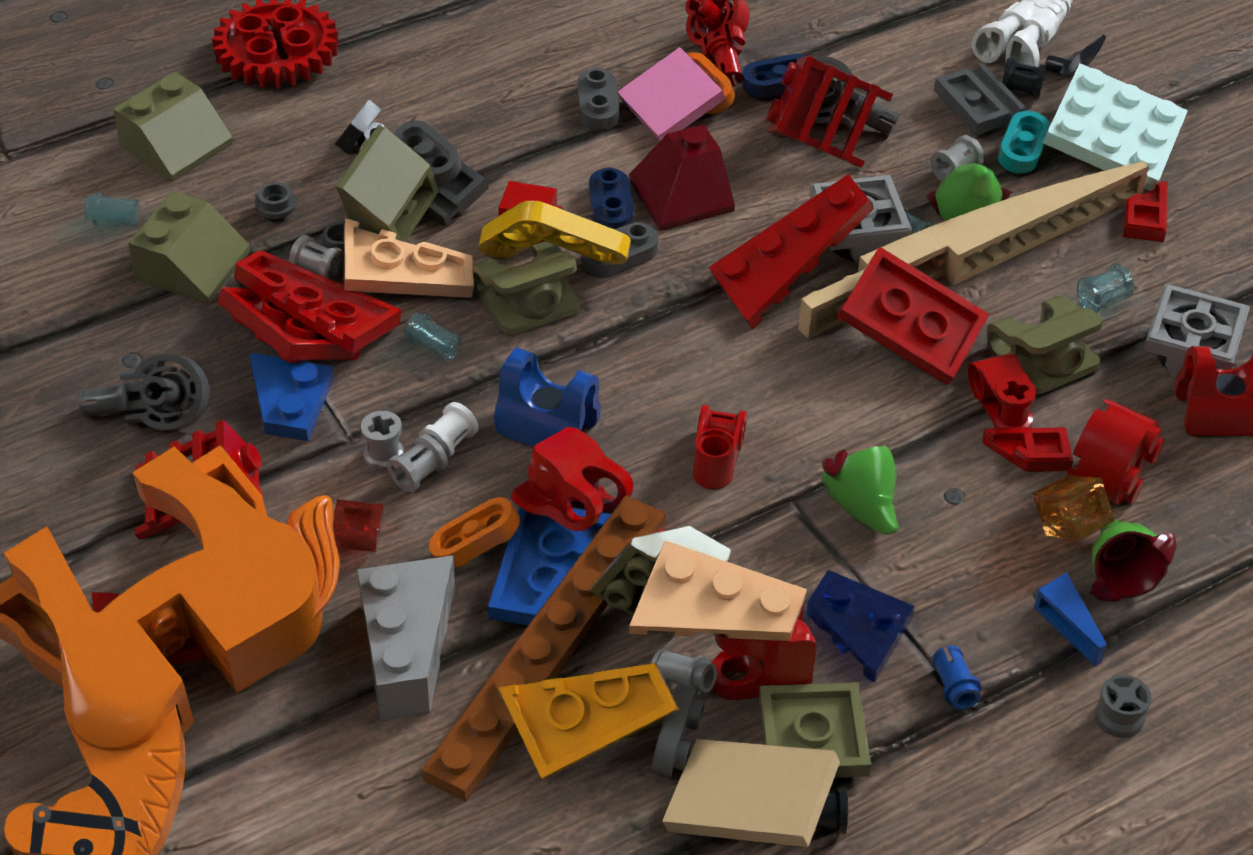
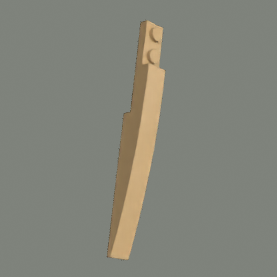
M1144 161L1027 192L928 227L887 244L882 248L935 280L943 276L954 286L1125 205L1126 199L1143 193L1149 165ZM877 249L860 256L858 273L848 275L819 291H813L806 297L801 298L798 330L807 339L844 323V321L837 318V315Z

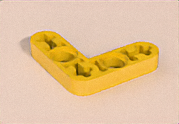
M524 201L482 227L478 249L488 256L511 258L544 240L599 262L623 264L628 259L631 240L622 232L539 201Z

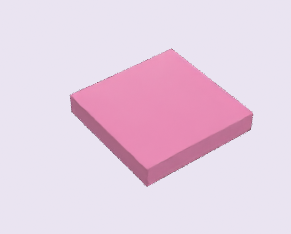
M680 47L617 91L621 101L659 141L668 133L683 130L726 99L720 87Z

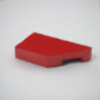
M1161 181L1156 184L1155 189L1142 195L1139 193L1126 199L1123 214V237L1164 242L1167 232L1168 182Z
M1066 427L984 428L983 444L1026 472L1068 471V467L1072 468L1073 457Z

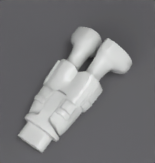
M1022 0L1012 4L1001 14L999 21L983 26L974 35L972 49L975 56L984 63H992L1006 49V62L1008 58H1014L1015 63L1038 67L1040 60L1038 48H1043L1057 34L1059 25L1069 13L1070 4L1073 0Z

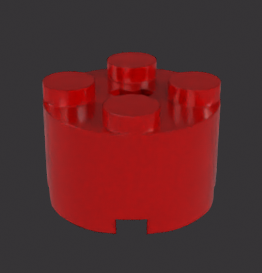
M1105 399L1103 404L1106 411L1104 412L1096 408L1078 439L1073 455L1081 459L1077 470L1068 467L1067 481L1115 504L1120 505L1123 501L1133 504L1144 484V480L1139 477L1147 462L1153 465L1157 461L1165 440L1160 438L1162 429L1159 428L1158 421L1112 400Z

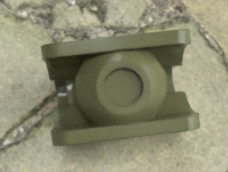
M545 241L531 246L534 259L523 265L506 266L498 263L493 258L472 265L477 295L489 309L494 321L503 333L508 335L519 334L579 313L581 310L580 300L572 291L566 276L575 273L577 270L576 260L571 254L562 251L557 245Z
M1060 295L1041 303L1040 324L1020 323L1010 317L988 324L987 345L993 357L1014 353L1018 357L1024 372L1035 385L1036 394L1040 395L1099 369L1100 358L1086 345L1084 337L1101 330L1103 319L1093 310L1079 307L1067 297Z

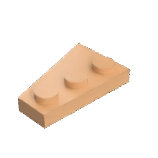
M345 218L344 291L472 298L474 289L472 255L424 241L413 245L397 240L396 233L381 229L380 233L376 234L359 229V222Z
M665 540L629 625V634L647 635V631L675 632V636L694 637V633L725 634L728 638L789 641L805 601L807 589Z

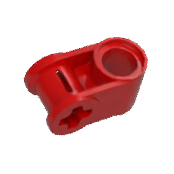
M1008 353L970 363L968 365V381L974 397L982 404L994 427L1031 428L1033 417L1029 409L1030 405L1035 401L1036 388L1024 372L1018 357L1014 353Z
M702 405L697 426L693 461V478L700 486L708 489H720L726 487L732 481L738 453L742 450L747 411L740 410L738 414L714 411L711 410L710 405Z

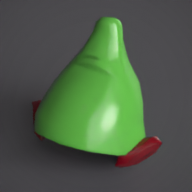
M970 163L960 165L952 170L942 180L937 191H931L925 197L937 214L947 221L979 208L1006 200L1012 191L1001 188L992 170L981 164Z
M871 447L849 456L846 450H841L833 459L826 458L822 461L824 471L821 480L829 495L841 508L864 525L881 534L890 535L898 531L899 526L893 504L897 470L894 457L888 447Z
M1112 517L1103 519L1100 522V536L1094 542L1092 548L1091 568L1096 580L1091 587L1090 594L1101 601L1116 602L1121 601V598L1138 597L1153 591L1167 574L1168 565L1173 560L1177 547L1174 533L1156 535L1138 523L1122 522Z

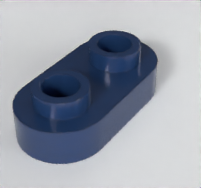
M791 54L755 61L746 65L742 76L743 90L758 99L783 94L786 86L781 84L786 68L790 62L796 64L797 59L806 55Z
M611 167L595 171L589 178V200L592 221L614 230L633 223L634 207L628 176L624 172Z

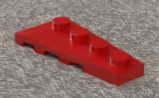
M847 174L708 268L753 330L763 320L761 314L773 302L778 305L790 293L788 287L803 272L808 275L819 264V256L829 246L836 247L873 210L872 204L851 176Z
M259 250L235 263L234 279L352 355L400 325L402 309L361 292L344 291L343 284L265 251Z

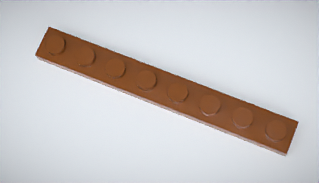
M625 495L422 768L424 781L465 802L469 799L518 731L498 687L542 682V680L555 679L609 605L604 599L590 592L592 584L634 537L658 533L661 528L665 527L666 513Z

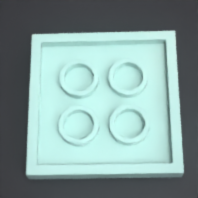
M1079 64L1042 143L1104 171L1144 161L1149 165L1144 188L1151 191L1155 189L1156 184L1159 182L1188 110L1175 105L1171 101L1163 100L1144 92L1134 85L1126 84L1105 75L1100 70Z

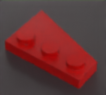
M221 287L217 303L232 315L234 321L245 325L255 333L254 336L257 340L267 343L276 350L278 357L282 360L295 364L303 363L304 360H358L360 350L353 355L250 288Z

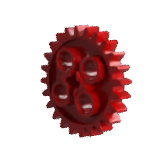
M256 0V6L254 7L243 3L241 4L242 12L230 10V19H219L220 27H214L215 37H212L216 64H221L222 72L231 71L233 80L244 76V82L247 86L257 80L259 81L260 88H264L268 82H274L275 87L280 88L282 81H288L292 86H296V78L299 77L306 81H311L310 72L323 74V65H332V57L338 55L337 46H339L335 21L329 20V13L327 11L319 13V5L317 4L306 8V0H301L297 4H292V0H284L283 3H278L277 0H270L267 4H264L261 0ZM268 24L271 25L274 35L273 32L269 31ZM277 48L279 52L283 53V59L280 58Z

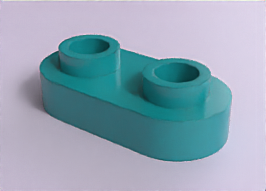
M1021 111L1012 117L998 153V161L1005 169L1011 173L1022 174L1031 172L1036 168L1045 144L1042 142L1050 127L1048 119L1033 111Z

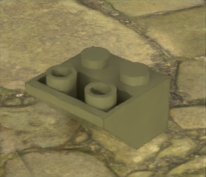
M378 125L369 139L363 142L358 155L349 168L341 174L336 185L348 218L359 222V229L379 234L381 229L396 233V239L406 242L439 192L430 164L386 127Z
M691 526L634 537L591 586L590 592L604 599L609 605L622 609L633 616L665 540L724 561L728 560L731 549ZM659 631L671 638L675 635V632Z

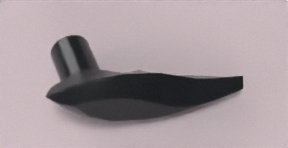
M1103 34L1082 50L1075 52L1068 59L1048 55L1045 62L1046 70L1061 73L1066 77L1074 76L1079 64L1088 66L1101 49L1106 36Z

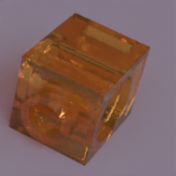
M1067 475L1032 493L1047 536L1079 540L1115 521L1101 478Z

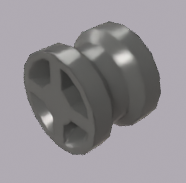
M1121 674L1106 680L1101 689L1100 700L1095 710V719L1098 726L1105 733L1114 737L1128 738L1135 736L1141 731L1146 720V713L1151 704L1150 690L1140 679L1131 675ZM1125 707L1129 711H1122V709Z

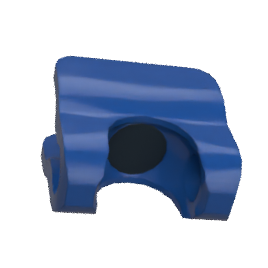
M515 347L502 365L499 374V393L494 414L495 429L499 434L534 447L539 442L566 427H573L579 430L582 429V426L587 428L595 427L601 415V405L598 400L599 378L590 373L577 370L575 377L568 382L566 387L557 385L543 375L539 368L537 355Z

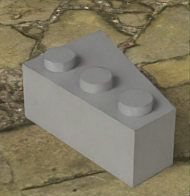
M451 555L358 569L361 608L380 721L428 714L431 710L438 677L444 639H446L450 607L455 596L454 557Z

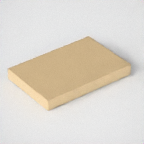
M696 739L662 822L667 831L673 833L809 847L840 761L836 752L831 750Z

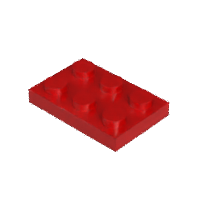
M879 246L838 313L837 318L944 384L949 385L990 314Z

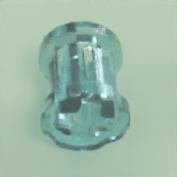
M1119 263L1109 265L1105 272L1100 275L1080 278L1076 287L1077 295L1084 308H1089L1098 313L1109 302L1116 299L1126 300L1130 298L1134 293V282L1131 274L1125 267ZM1119 280L1120 283L1116 285L1115 281ZM1095 291L1096 295L1091 296V293Z

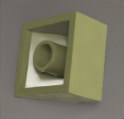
M177 72L164 77L113 109L120 146L172 182L233 144L232 135L203 90Z
M174 191L169 193L128 243L136 281L210 304L221 287L224 286L234 273L235 263L244 259L250 252V244L209 202Z

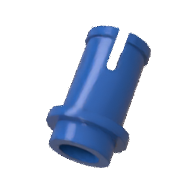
M947 646L952 657L950 662L944 649L940 648L932 656V663L937 669L945 687L943 690L945 701L959 710L973 707L981 697L982 686L979 679L971 676L959 647Z

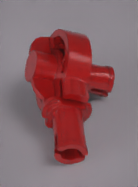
M687 0L685 10L688 13L686 31L690 41L701 48L702 54L712 63H716V67L729 78L732 87L737 86L734 75L739 84L742 82L743 76L738 60V55L741 54L742 48L738 44L743 46L746 42L744 32L747 29L750 17L747 2L745 0H733L732 4L729 0Z

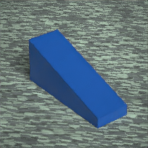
M1064 573L1039 588L1034 609L1094 666L1102 663L1107 644L1068 573Z

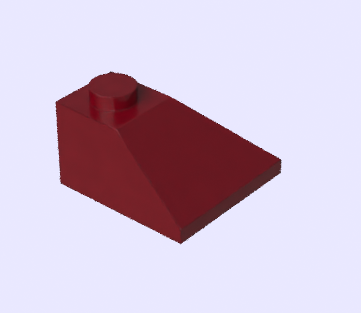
M705 125L666 134L629 173V182L659 231L735 211V203L721 149Z

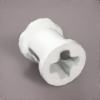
M451 402L444 408L443 416L433 425L429 424L419 432V436L427 434L436 439L444 449L447 458H450L455 453L454 448L464 438L473 437L479 430L475 416L467 407L457 402Z

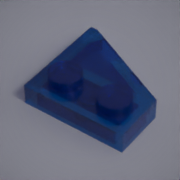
M827 570L808 601L806 614L820 629L827 631L831 635L832 642L844 654L850 651L864 666L863 675L875 683L910 624L915 606Z

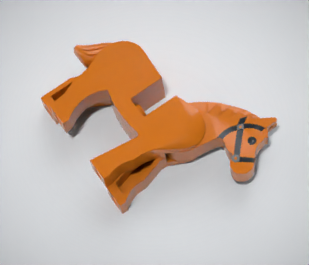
M221 445L193 463L178 449L172 447L132 472L137 491L147 507L165 512L184 523L198 538L203 550L187 555L153 572L127 589L98 613L94 612L90 607L47 526L4 553L12 577L0 584V639L17 648L34 669L63 688L65 717L79 752L92 777L91 783L88 786L64 795L53 806L26 803L13 809L6 818L4 832L14 855L159 854L173 824L182 794L185 776V741L183 735L194 723L183 680L165 657L178 652L184 646L186 640L192 637L235 693H238L305 653L314 644L320 633L323 621L322 610L328 604L335 591L339 575L340 559L333 531L334 506L329 496L321 495L307 501L293 510L288 517L287 524L268 517L263 496Z

